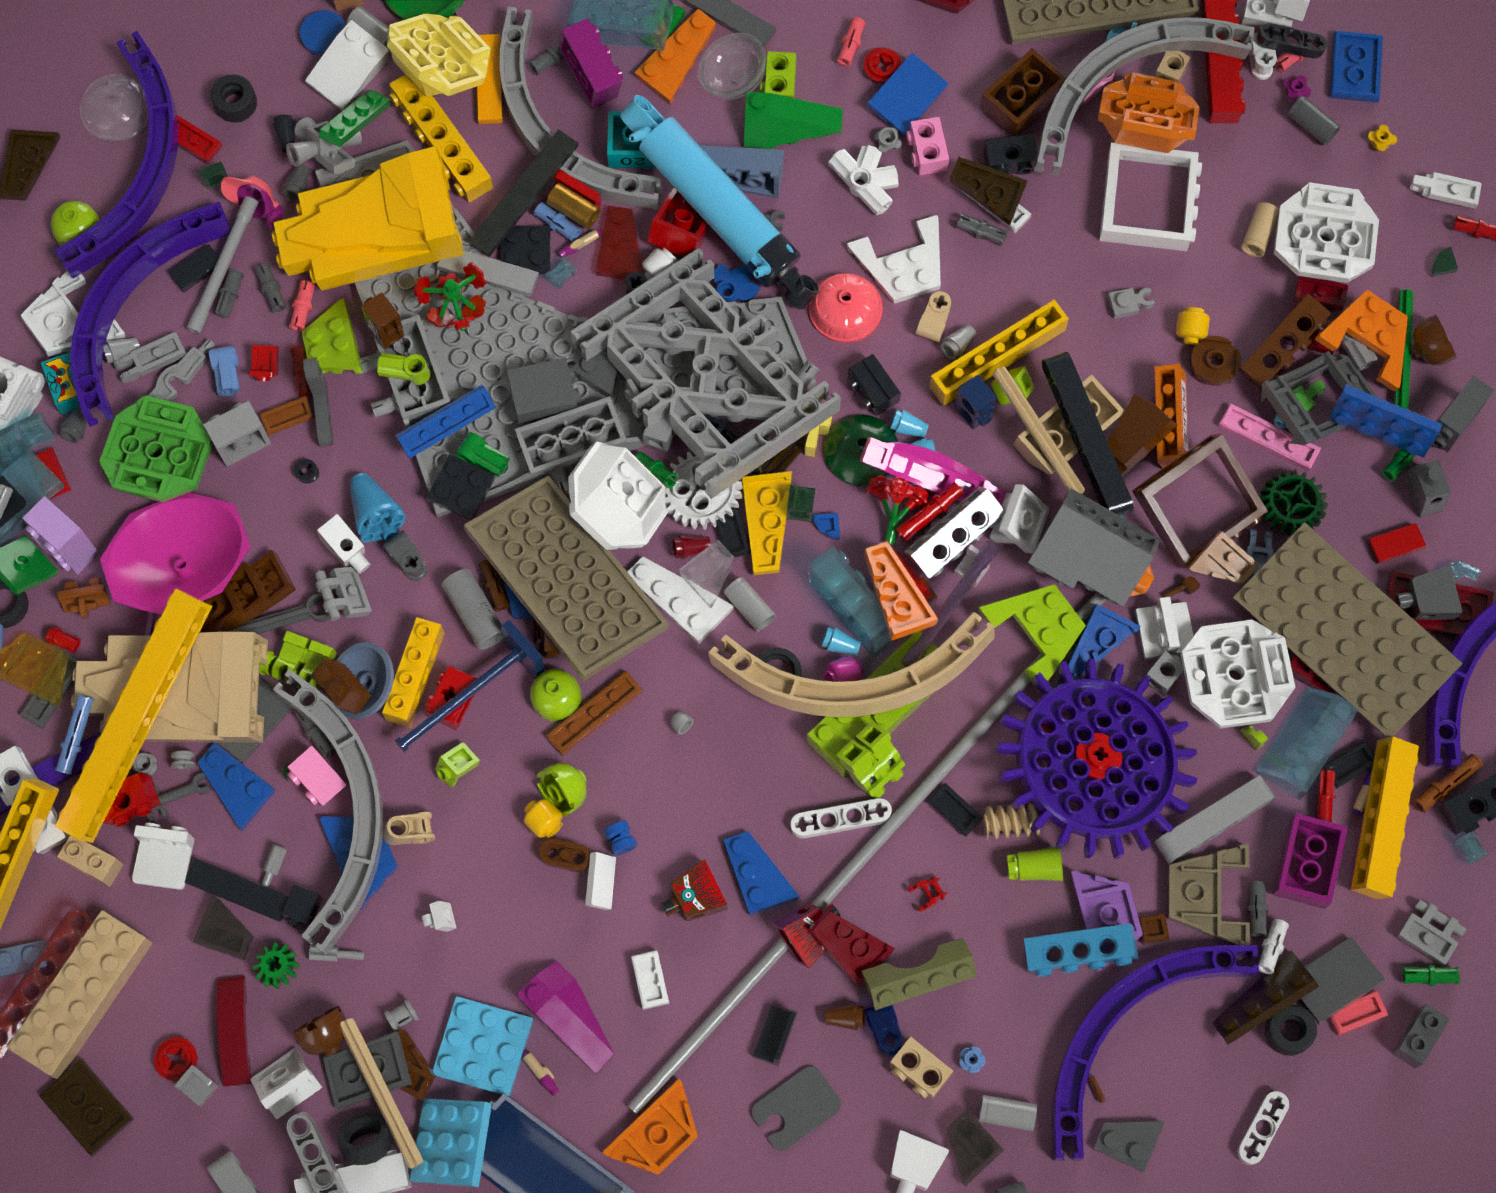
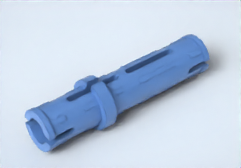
M81 694L77 695L78 698L65 740L61 741L60 744L62 750L57 767L55 768L56 771L66 774H72L77 752H81V739L94 698Z

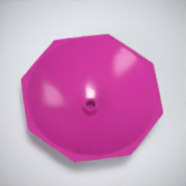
M188 492L166 502H157L130 513L101 556L100 561L115 603L162 615L166 608L167 600L173 594L175 588L202 601L222 593L251 546L235 504Z

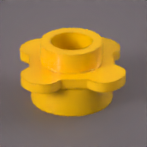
M1380 125L1378 130L1371 131L1368 134V140L1371 141L1373 148L1381 152L1397 142V137L1390 133L1387 125Z

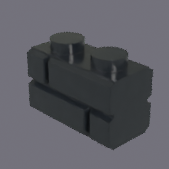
M874 354L848 369V385L854 392L857 390L862 396L860 398L861 403L867 411L871 410L877 416L887 408L899 403L901 392Z

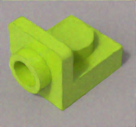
M462 742L440 756L435 771L439 779L452 788L456 785L458 778L477 767L480 760Z

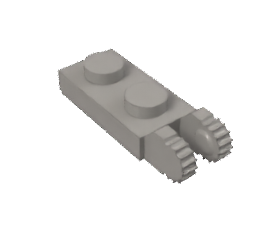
M173 332L131 351L129 355L116 360L114 366L116 370L120 371L131 367L134 363L137 367L122 373L120 376L123 383H129L140 376H144L183 358L186 352L177 333Z

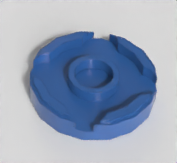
M323 10L310 14L302 22L300 28V38L305 49L314 55H323L336 36L345 28L346 23L340 15L332 11Z

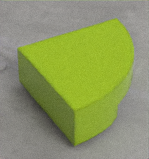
M1246 725L1240 731L1257 751L1266 743L1268 737L1261 730L1256 732L1253 729V725Z

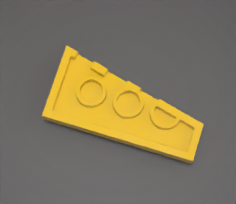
M792 471L742 478L754 576L779 573Z

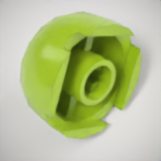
M69 201L56 208L51 216L50 227L53 237L62 246L93 227L100 219L90 205L81 201Z
M548 669L541 672L534 679L530 688V701L535 712L541 718L551 722L566 719L579 709L582 701L581 688L577 679L568 671Z
M554 763L537 774V777L541 778L537 786L542 798L550 800L561 811L563 817H567L584 803L587 787L586 777L581 770L567 763Z

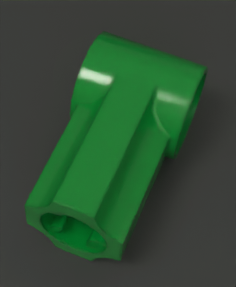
M472 432L467 434L455 453L458 458L470 464H476L497 477L504 473L510 461L507 455L492 448L483 438Z

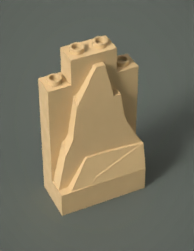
M255 632L199 633L144 742L263 743L264 717L257 714L259 665H267L268 639ZM109 635L104 649L107 661H77L76 668L73 670L75 694L72 695L71 706L74 709L78 694L94 698L89 716H104V720H101L100 723L101 734L106 726L108 716L114 711L119 701V694L125 689L130 679L131 671L137 665L142 655L143 647L150 640L151 636Z

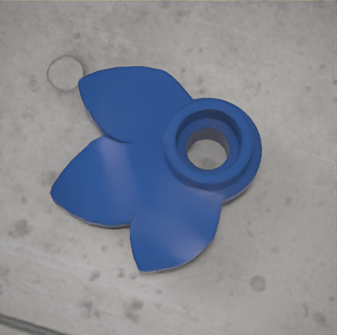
M719 264L714 271L715 290L726 302H734L736 300L748 301L755 297L760 290V285L750 282V271L746 268V265L738 266L730 271L724 264ZM729 291L731 295L724 296L723 292Z

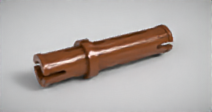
M1471 753L1469 757L1461 762V765L1453 768L1439 781L1430 783L1429 789L1413 800L1415 807L1420 812L1425 813L1439 800L1444 801L1448 797L1449 792L1464 782L1479 768L1483 767L1481 759L1476 754Z

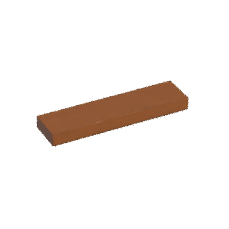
M627 671L623 672L546 734L547 739L564 756L640 695L643 689Z

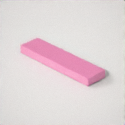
M1231 403L1218 426L1306 471H1310L1321 450V447L1312 443L1306 445L1290 444L1294 439L1290 432L1278 428L1274 424Z

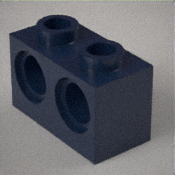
M976 375L958 389L955 409L973 430L979 425L984 427L993 419L997 396L979 375Z

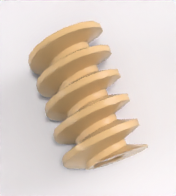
M1029 803L1027 810L1023 806L1017 808L1016 811L1012 808L1011 804H1008L1006 812H1004L1001 805H998L995 813L991 806H987L983 819L986 840H988L990 832L993 833L995 839H998L1000 831H1003L1006 838H1009L1011 830L1014 831L1016 837H1019L1022 829H1024L1027 837H1029L1031 833L1030 828L1034 820L1039 817L1034 804ZM1040 829L1036 831L1037 836L1040 835Z

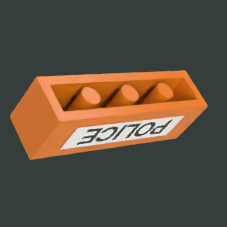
M1179 363L1154 366L1156 406L1177 424L1157 444L1158 463L1162 468L1189 450L1186 373Z

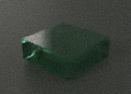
M221 161L199 170L207 189L221 184L222 179L228 177Z

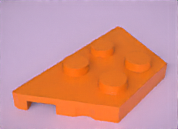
M678 1079L602 1153L606 1157L659 1176L698 1138L682 1081Z

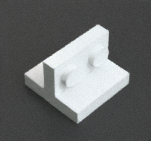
M1015 484L1013 493H1006L1002 508L1006 512L1001 516V521L993 527L990 539L996 543L1016 544L1025 553L1033 554L1050 508L1025 485Z
M1164 597L1159 599L1156 606L1135 610L1136 622L1140 625L1138 632L1144 660L1158 659L1165 651L1179 656L1194 637L1187 602L1171 604L1170 597Z
M296 1047L250 1079L261 1103L266 1109L271 1111L276 1119L322 1088L320 1082L306 1065Z

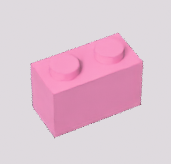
M310 746L287 767L290 770L287 774L288 777L297 786L302 783L308 790L305 796L314 805L319 803L321 806H324L347 785L313 746Z

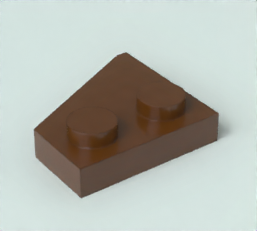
M399 1028L398 1032L412 1085L400 1089L418 1100L424 1101L436 1075L407 1030Z

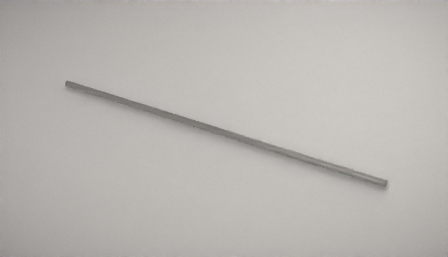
M1097 591L1077 612L1084 624L1094 604L1101 606L1106 601L1105 596ZM1040 653L1026 669L1044 656ZM1024 671L811 904L819 907L821 911L829 905L1014 702L1012 698L1019 690L1023 692L1031 683ZM781 937L631 1100L627 1106L636 1115L788 950Z

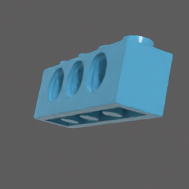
M1131 923L1024 938L1028 971L1036 973V977L1050 976L1052 971L1061 969L1063 973L1078 972V967L1089 966L1090 970L1105 968V963L1116 962V966L1130 965L1133 959H1138L1134 926ZM1106 941H1113L1115 944V949L1111 954L1102 953L1101 947ZM1079 945H1087V955L1083 958H1077L1075 956V949ZM1054 948H1059L1061 950L1060 959L1056 962H1051L1048 958L1049 952Z

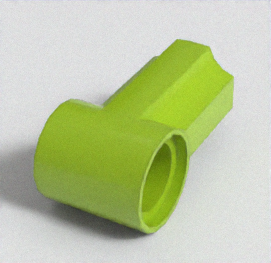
M382 353L379 356L377 364L379 376L410 380L416 385H422L430 378V370L421 355L413 354L407 357ZM422 367V369L419 372H412L414 368Z

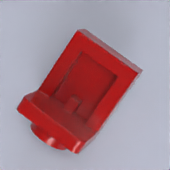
M252 345V363L248 376H255V381H271V377L278 376L279 346Z

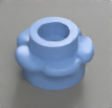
M975 1046L964 1048L959 1055L961 1057L959 1060L960 1067L969 1073L979 1072L986 1062L981 1049ZM970 1057H973L975 1061L970 1062Z

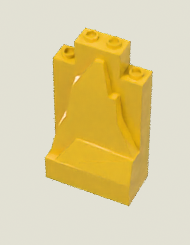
M434 146L410 152L380 163L381 168L369 176L298 193L300 203L296 204L299 216L274 222L275 232H272V238L275 246L279 247L280 253L276 254L279 268H284L288 276L309 271L312 282L317 283L321 291L438 262L439 260L465 255L448 190H450L446 168L437 147Z

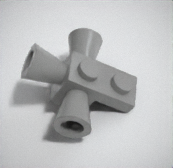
M306 117L296 124L294 130L295 136L305 142L288 143L286 146L287 155L295 167L300 166L313 157L334 175L340 174L355 167V159L341 147L361 145V132L359 131L345 144L338 147L319 137L320 129L328 121L316 124L312 118Z

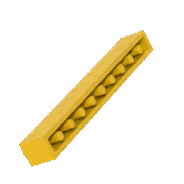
M176 588L173 594L169 596L161 618L155 623V630L150 640L144 645L142 655L137 665L133 667L125 689L119 694V701L114 711L108 716L106 726L101 736L96 740L89 760L83 765L82 774L78 782L72 787L70 797L58 815L56 828L80 841L94 842L212 608L211 605Z

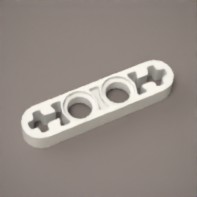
M878 798L802 812L792 818L791 831L798 838H810L880 825L891 817L892 807L887 800ZM877 805H881L882 809L887 810L884 812L883 817H879L877 813L869 814L870 820H865L866 812L864 807H868V812L875 811ZM856 809L861 813L862 818L859 822L852 823L846 817L847 812ZM826 814H830L835 817L836 823L833 827L827 828L821 824V818ZM817 816L816 825L819 830H814V825L807 826L805 832H801L800 828L795 827L799 824V820H804L806 824L813 823L812 817Z

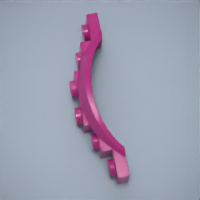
M868 437L860 458V462L878 468L893 476L905 478L909 483L940 494L953 482H956L964 492V495L957 500L960 502L981 486L987 488L1002 506L1007 492L1004 489L993 486L986 478L960 462L936 451L902 442L884 443Z

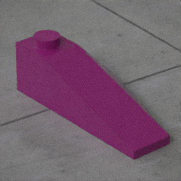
M555 961L538 973L517 994L518 999L595 1074L615 1055L577 980L558 961Z

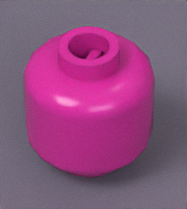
M844 656L827 665L824 672V680L831 682L862 680L864 669L859 661H855L850 656Z

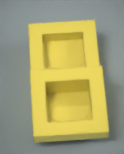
M832 416L809 432L805 445V456L815 457L819 434H829Z

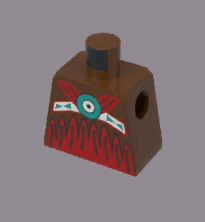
M706 860L701 861L671 882L670 888L674 896L660 902L667 917L682 911L686 921L695 920L728 909L727 902Z

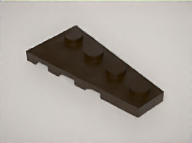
M1291 950L1275 965L1274 973L1263 975L1212 1023L1226 1044L1229 1045L1319 986Z

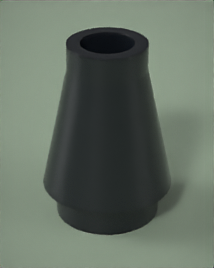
M284 114L273 118L274 123L272 127L279 142L281 152L287 153V144L295 143L294 130L296 121L293 120L292 115Z

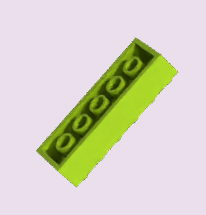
M921 631L915 632L867 679L888 675L909 667L931 654L937 647ZM932 694L906 706L882 713L854 717L826 716L807 734V743L844 778L849 772L836 757L838 752L852 739L860 744L855 736L871 721H874L891 734Z

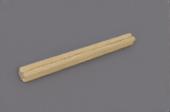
M1006 367L997 368L993 372V377L1068 492L1072 488L1082 494L1085 488Z
M348 1018L340 1023L342 1034L407 1166L410 1169L423 1163V1158L354 1019Z

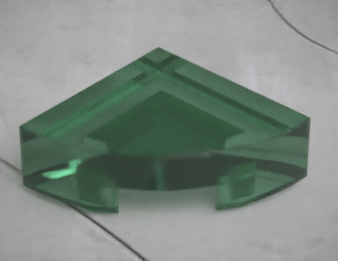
M1452 247L1442 250L1436 256L1431 269L1432 277L1457 272L1458 266Z

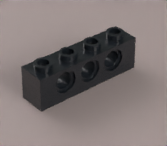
M1496 774L1450 799L1439 808L1455 835L1463 831L1468 835L1480 827L1478 823L1482 820L1487 819L1490 822L1496 819V800L1491 796V791L1496 792ZM1469 804H1475L1479 809V814L1472 813L1469 809Z

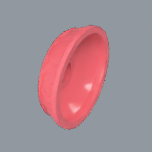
M840 273L830 276L818 284L820 292L809 303V316L816 330L824 337L836 342L851 343L866 338L877 328L882 317L883 305L879 292L868 280L856 274ZM849 296L851 299L844 301L842 297Z

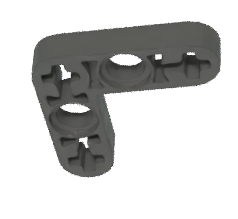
M317 357L307 358L303 360L304 372L313 394L320 447L333 445V433L326 378Z

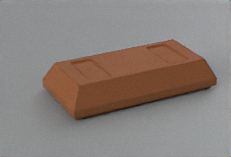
M306 396L259 414L268 436L315 418Z

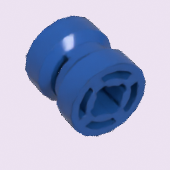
M626 820L612 824L603 831L606 839L611 841V850L614 856L625 854L638 846L635 837L629 833L630 826Z

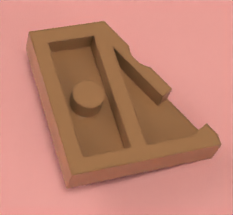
M1219 530L1187 568L1193 572L1243 584L1260 564L1224 532Z

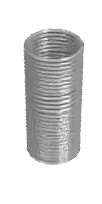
M461 569L449 575L441 586L477 648L487 649L503 639L502 624L470 569Z

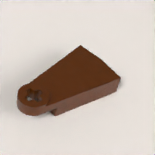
M1137 394L1133 395L1107 441L1122 477L1177 426L1155 404Z

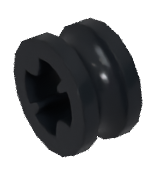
M303 459L296 464L294 471L300 482L310 484L318 479L319 469L312 460ZM310 468L312 473L310 475L304 474L302 469Z

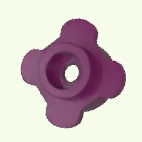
M1300 75L1296 79H1286L1283 85L1287 88L1286 94L1290 100L1297 101L1302 96H1310L1311 89L1307 87L1305 76Z

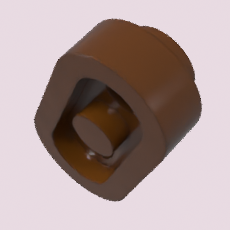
M548 839L539 848L540 858L547 866L578 873L589 868L590 851L583 845L558 839ZM551 850H556L558 855L551 858L548 856V853ZM582 856L583 861L577 864L574 862V858Z

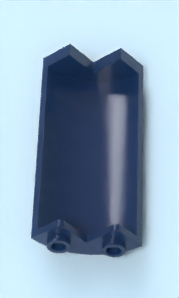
M503 1094L497 1101L491 1100L489 1102L492 1103L481 1175L504 1193L635 1192L507 1095Z

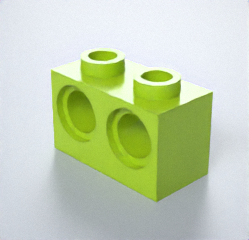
M767 51V61L762 60V75H766V81L761 82V93H773L794 98L796 53ZM776 67H782L783 69H782V70H775L774 68H776ZM779 88L782 89V91L776 92L773 91V89Z

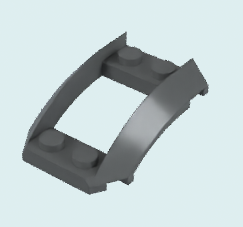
M1327 351L1310 363L1278 376L1270 382L1267 380L1262 384L1261 402L1269 400L1274 410L1278 413L1294 437L1290 444L1306 445L1347 427L1333 420L1316 426L1292 391L1298 386L1311 381L1329 370L1342 390L1345 385H1349L1377 397L1349 356L1339 354L1336 357Z

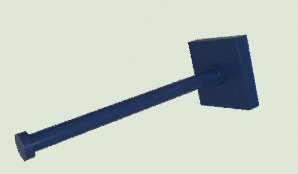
M510 619L501 625L503 643L510 650V653L403 738L398 737L395 742L404 753L409 750V745L516 661L520 662L534 678L541 672H544L543 657Z

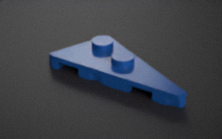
M1094 604L1085 623L1086 626L1081 632L1067 662L1073 679H1077L1084 672L1085 663L1089 659H1095V663H1097L1132 633L1137 632L1140 629V625L1098 604ZM1059 679L1057 686L1062 684L1061 679Z

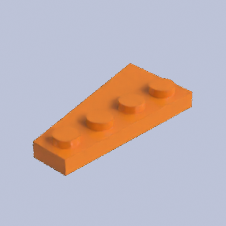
M697 9L634 72L635 77L671 105L674 95L683 85L687 73L693 68L697 56L703 51L716 29V22L700 9Z
M888 541L865 548L863 555L891 640L935 626L938 622L937 616Z

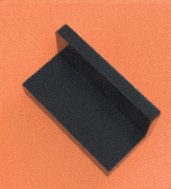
M773 1005L771 1006L753 1058L779 1067L797 1017V1011L792 1010L789 1012Z

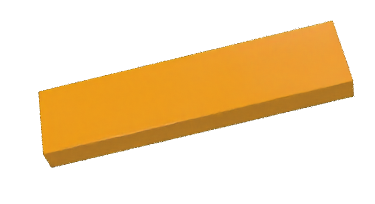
M500 34L478 35L491 48L486 78L482 85L477 86L479 124L503 123L502 82L500 75L501 37Z

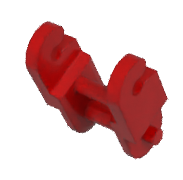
M931 877L929 882L925 879L907 889L910 893L922 888L929 898V903L917 909L918 912L937 905V900L939 899L945 900V896L948 893L942 892L938 884L939 877ZM933 885L938 895L932 897L927 887Z

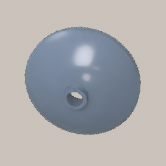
M369 642L357 643L346 649L337 659V662L347 665V668L352 671V674H355L357 680L363 684L365 690H368V693L371 694V698L355 715L354 713L351 714L350 712L339 710L345 717L364 719L375 714L388 699L393 685L394 670L390 656L382 647Z

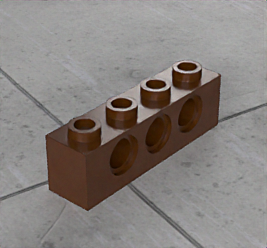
M1308 293L1240 367L1238 372L1261 391L1262 384L1265 381L1275 380L1278 377L1276 373L1282 367L1287 370L1296 360L1293 355L1298 349L1303 352L1313 341L1310 336L1315 331L1322 332L1330 323L1327 318L1331 312ZM1297 321H1307L1309 330L1301 331L1297 327ZM1282 338L1291 340L1292 349H1283L1280 345V340ZM1267 356L1272 357L1276 362L1275 367L1267 368L1263 364V358Z

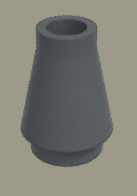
M301 164L295 167V170L283 184V195L288 200L298 202V193L306 192L310 172L307 166Z
M77 405L71 415L60 425V436L71 443H77L83 439L87 425L80 405Z

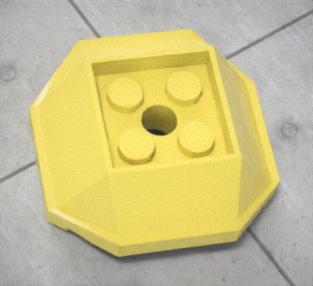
M422 14L390 24L387 30V47L391 50L393 61L426 96L437 94L450 96L484 83L491 48L461 17L450 16L447 18L435 14Z

